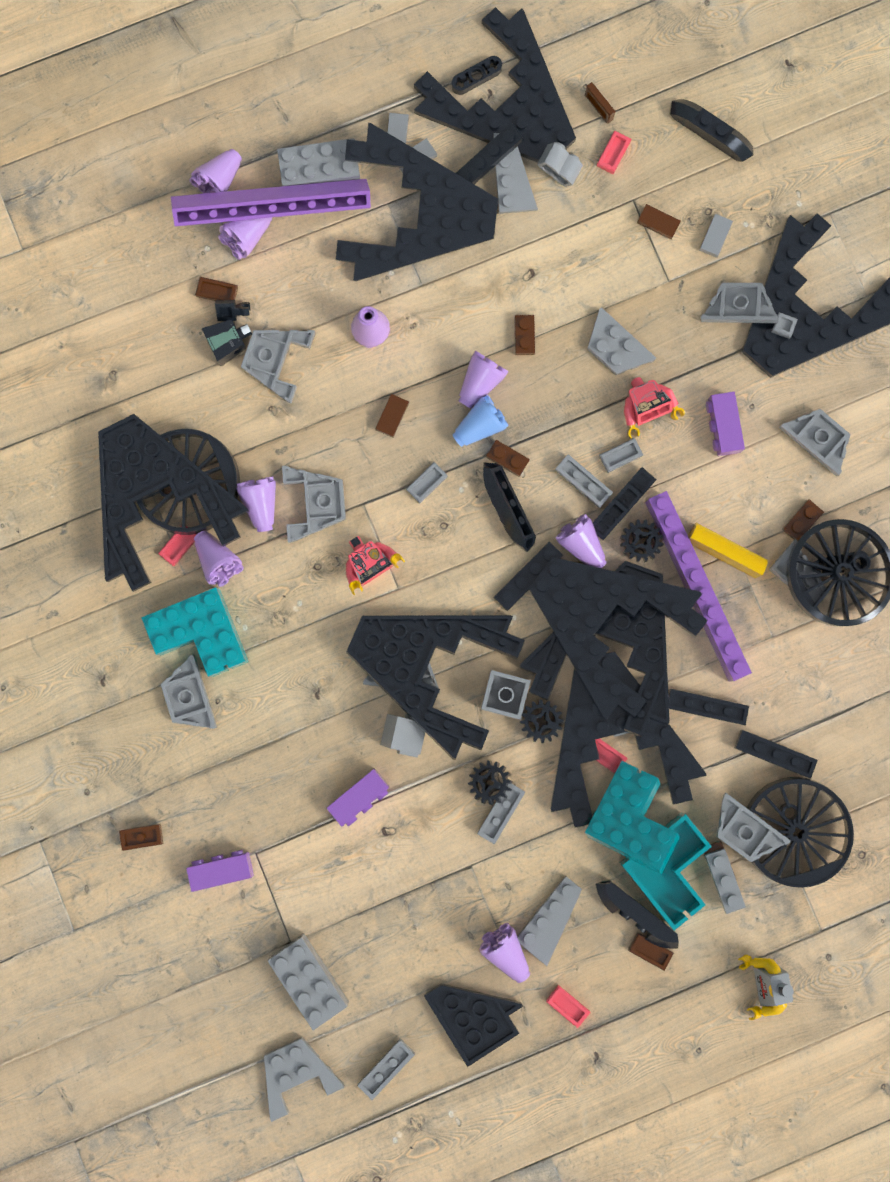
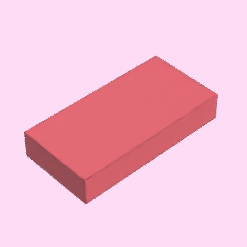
M614 131L597 163V167L614 175L632 139Z
M174 534L158 554L172 566H175L194 544V537L197 534Z
M600 738L595 739L599 760L596 761L615 774L621 761L626 762L628 758Z
M559 984L546 999L550 1006L577 1028L591 1013L590 1010Z

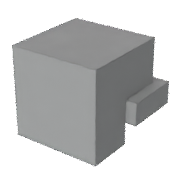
M387 714L380 745L395 749L398 754L418 758V754H421L425 731L408 714H405V718Z

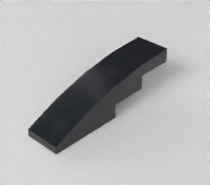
M641 467L593 522L597 536L602 540L610 534L657 480L645 468Z

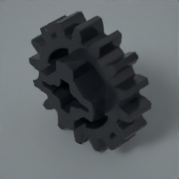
M638 519L635 525L632 522L628 524L630 529H623L626 535L620 536V539L624 540L620 547L626 548L623 553H629V559L636 557V562H639L643 558L645 563L648 561V557L653 560L655 558L654 553L659 554L661 552L658 547L664 545L662 542H659L663 535H658V532L661 530L660 528H653L654 522L648 525V521L645 519L643 524H641ZM638 528L647 529L649 532H642ZM630 534H632L633 541L631 544H629ZM648 536L644 544L641 543L635 546L639 538L642 539ZM654 537V547L652 549L651 539ZM634 550H642L645 554L637 553Z
M539 700V705H536L533 701L531 702V708L525 706L527 713H522L525 719L521 720L520 723L525 724V727L521 730L528 731L526 737L533 736V742H536L538 738H540L541 743H544L545 738L551 742V736L558 737L559 735L556 731L563 729L559 726V723L564 722V720L558 717L562 712L555 711L557 705L550 707V701H547L545 705L542 700ZM542 708L539 714H531L535 709ZM549 711L552 712L555 718V722H552L548 716ZM544 715V720L547 723L539 728V723L536 720ZM528 720L533 722L535 726L534 732L530 729ZM544 729H552L548 734L541 735Z
M487 760L486 766L481 762L480 769L473 768L476 772L475 775H469L473 778V781L468 782V785L473 786L470 793H476L474 797L476 800L482 798L481 803L486 804L487 800L489 805H493L494 800L497 803H501V797L506 799L508 797L505 792L512 790L508 787V784L513 783V781L507 778L511 773L504 772L506 770L504 765L499 768V762H495L493 765L492 761ZM488 770L487 774L481 776L483 772ZM499 773H500L501 776H502L503 783H501L500 780H499V778H498V777H499ZM492 780L494 782L493 786L487 784V781ZM478 782L481 784V787H482V790H481V791H480V789H479V787H478ZM500 790L496 795L492 796L493 792Z

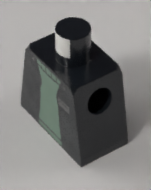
M232 320L202 328L220 366L225 365L243 352L246 346L242 339L252 335L248 324L236 328Z

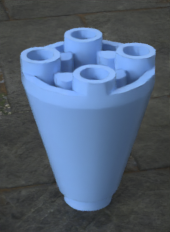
M488 395L478 400L455 429L456 432L452 434L461 447L504 431L509 426L503 413L495 408L493 401Z

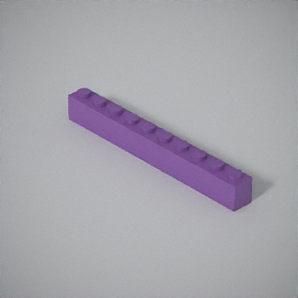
M367 179L171 196L175 227L371 208L370 189Z
M667 491L648 499L645 502L656 527L661 529L659 533L663 535L662 540L684 587L702 593L694 608L697 613L708 620L703 628L728 681H736L751 674L750 667Z

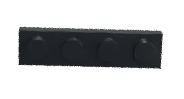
M511 122L459 169L456 174L476 184L525 140Z
M549 541L493 598L508 611L529 590V587L553 557L560 559L563 554Z
M669 689V709L746 726L749 711L748 705Z
M744 730L740 731L734 749L811 779L818 761Z

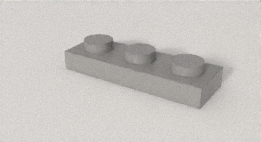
M569 454L555 469L557 473L598 508L613 493Z
M512 783L508 784V787L512 790L505 792L508 796L507 799L501 797V803L495 802L477 833L494 845L525 794V791Z
M722 848L705 854L725 913L729 914L746 908L726 850Z
M400 1038L358 1083V1087L373 1100L411 1060L415 1052Z

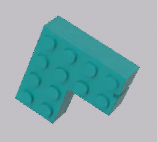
M217 587L141 617L156 655H164L194 642L208 677H214L229 671L228 668L234 669L249 662L221 590Z
M621 761L585 834L588 838L662 875L679 840V835L677 832L644 817L660 786L659 778L643 770L640 773L638 768Z
M682 812L665 825V827L678 833L679 840L662 875L627 857L619 862L674 931L688 920L683 914L684 911L693 916L706 905L680 872L712 847L689 817Z

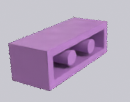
M735 391L711 395L706 402V411L711 416L709 428L714 433L715 440L712 442L714 451H717V456L741 453L745 450Z
M374 768L329 805L327 809L341 827L345 824L349 827L357 820L356 815L359 812L366 813L373 807L371 802L376 798L379 801L388 794L387 789L390 786Z
M243 850L231 852L229 857H223V854L211 857L212 861L195 860L191 862L192 865L186 868L191 892L249 879L254 876L249 852L243 853Z

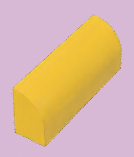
M699 523L693 525L688 535L694 547L753 578L762 576L767 567V559Z

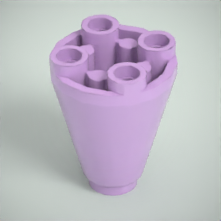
M233 149L225 151L197 167L191 173L192 177L189 181L203 194L226 192L237 173L242 158Z
M272 217L226 222L220 226L221 234L218 238L222 244L228 245L236 259L246 258L269 227Z
M366 306L353 318L351 331L359 344L366 348H372L382 344L388 338L390 325L384 313L373 307Z
M475 350L471 357L459 394L461 397L458 401L472 409L480 398L489 394L506 377L509 371L498 366L489 358H485L484 355Z
M273 476L256 480V483L255 480L237 483V493L243 505L249 510L247 513L254 528H257V532L272 530L276 495V481L273 479Z
M586 514L577 518L576 523L573 525L568 523L560 529L561 533L555 538L568 552L585 565L598 568L605 566L607 563L605 554L592 520Z
M201 531L194 537L201 567L209 584H218L219 587L224 586L229 582V578L243 571L244 567L240 558L226 546L223 547L221 542L211 533Z
M504 923L493 933L489 931L483 935V943L479 949L482 956L512 980H516L517 983L525 981L530 976L529 967L517 934L509 923Z

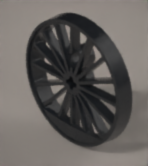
M176 429L160 435L166 441H169L172 446H174L172 439L185 437V456L188 459L190 437L202 438L203 440L192 461L195 465L206 442L209 441L214 452L198 467L202 470L216 457L220 466L205 471V473L210 475L222 470L225 480L214 481L218 484H226L228 492L236 499L238 498L236 489L237 483H240L238 465L230 450L221 441L210 434L195 429ZM164 489L137 502L145 516L157 527L167 532L179 535H193L213 528L210 520L203 523L193 496L190 499L200 525L186 528L187 499L183 501L182 527L168 525L179 503L176 498L165 522L159 521L154 516L166 502L175 498L173 491L165 494ZM157 494L165 497L151 511H149L144 502V499Z
M846 519L822 522L809 529L791 550L787 563V582L791 595L797 605L808 616L823 624L830 626H855L865 623L876 617L890 601V550L875 531L859 522ZM837 527L849 529L842 559ZM825 528L832 529L835 557L820 530ZM856 531L865 536V539L846 562L853 534ZM813 534L816 535L829 560L806 543ZM869 540L878 550V552L869 557L866 554H859ZM802 547L807 549L826 566L798 558ZM880 554L885 568L869 569L871 566L870 559ZM856 559H860V562L863 563L861 569L856 566ZM797 563L829 573L799 575ZM843 570L844 574L841 576L839 572ZM884 571L886 573L885 585L854 576V574ZM830 576V578L809 589H806L802 581L804 578ZM853 580L883 589L880 600H876ZM831 581L814 603L808 592ZM834 586L827 615H824L817 606ZM851 586L875 605L867 614ZM839 589L844 620L831 618ZM845 589L860 613V618L849 619Z
M803 777L782 778L764 786L749 802L747 809L786 828V830H776L780 833H785L786 835L784 836L791 842L775 875L765 869L764 866L787 845L784 844L775 849L761 863L758 859L752 862L757 870L770 880L790 887H812L831 879L847 862L854 841L852 819L843 801L827 786ZM798 784L797 806L789 803L783 788L785 785ZM802 785L814 786L816 788L801 819ZM777 788H780L785 802L780 809L767 797V794ZM820 790L823 791L831 800L806 822ZM765 798L788 826L756 811L755 808L759 802ZM834 803L837 805L841 816L809 826ZM793 807L795 811L794 816L787 818L785 810ZM842 819L844 821L845 834L810 832V830ZM796 827L801 830L798 837L793 834ZM808 835L845 837L843 848L839 851ZM807 839L840 854L837 860L827 863ZM804 842L825 865L813 869ZM795 845L794 875L781 878L780 875ZM800 845L809 867V871L799 873Z

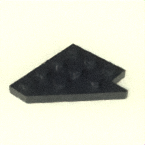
M442 983L424 994L425 999L467 1067L519 1034L518 1029L509 1016L523 1007V1004L519 1001Z

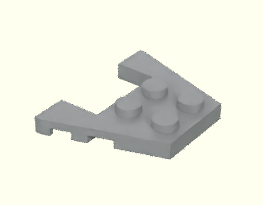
M253 330L241 368L291 404L297 386L278 380L291 343L310 349L316 332L314 330Z
M282 466L283 484L304 483L307 523L286 525L288 543L295 542L346 520L342 479Z
M303 1037L264 1055L271 1122L289 1113L282 1097V1092L319 1076L327 1096L343 1089L345 1086L342 1080L338 1079L333 1070L319 1058L320 1056Z

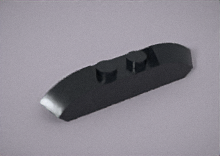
M685 99L672 101L670 115L674 120L734 160L743 162L754 155L753 146L744 135L700 105Z
M484 462L483 479L485 488L500 521L512 541L519 548L528 552L535 544L536 535L501 465Z
M612 881L596 883L601 901L612 914L620 909L619 914L626 920L633 919L636 922L635 927L643 933L648 931L645 938L648 942L662 948H678V934Z

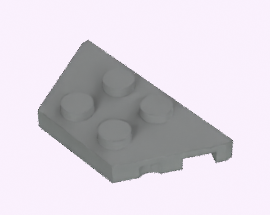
M722 283L717 290L716 296L710 301V306L705 314L701 316V322L778 323V316L762 283Z
M602 307L599 309L587 348L615 375L655 361L656 357Z
M818 409L810 414L784 423L779 427L835 476L841 474V466L846 455V446L849 442L850 433L824 411Z
M194 654L190 655L169 678L161 683L172 723L215 729L217 728L196 657Z
M724 793L717 830V837L750 862L759 859L764 854L773 852L774 849L784 844L790 843L788 838L730 795Z

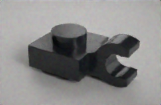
M215 300L217 321H237V316L250 315V302H242L236 305L235 300Z

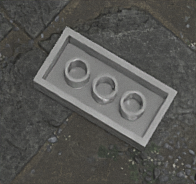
M347 139L277 149L282 186L360 179L358 162L345 161Z
M302 934L268 959V963L312 1030H315L348 1006L349 1000L305 934Z

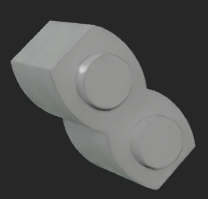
M559 142L548 144L537 164L544 172L551 175L558 183L565 187L574 184L583 166L579 158L574 154H569L565 150V146Z

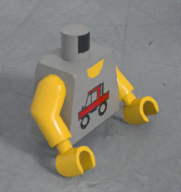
M744 955L738 959L745 962V964L739 966L741 970L754 966L760 1006H762V1008L753 1006L747 1009V1011L752 1010L754 1012V1016L750 1017L749 1020L758 1019L762 1015L766 1017L781 1014L787 1008V1003L793 1002L794 990L790 984L788 972L780 968L770 958L755 957L752 959L751 956Z

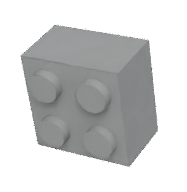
M491 670L481 709L521 720L531 680Z

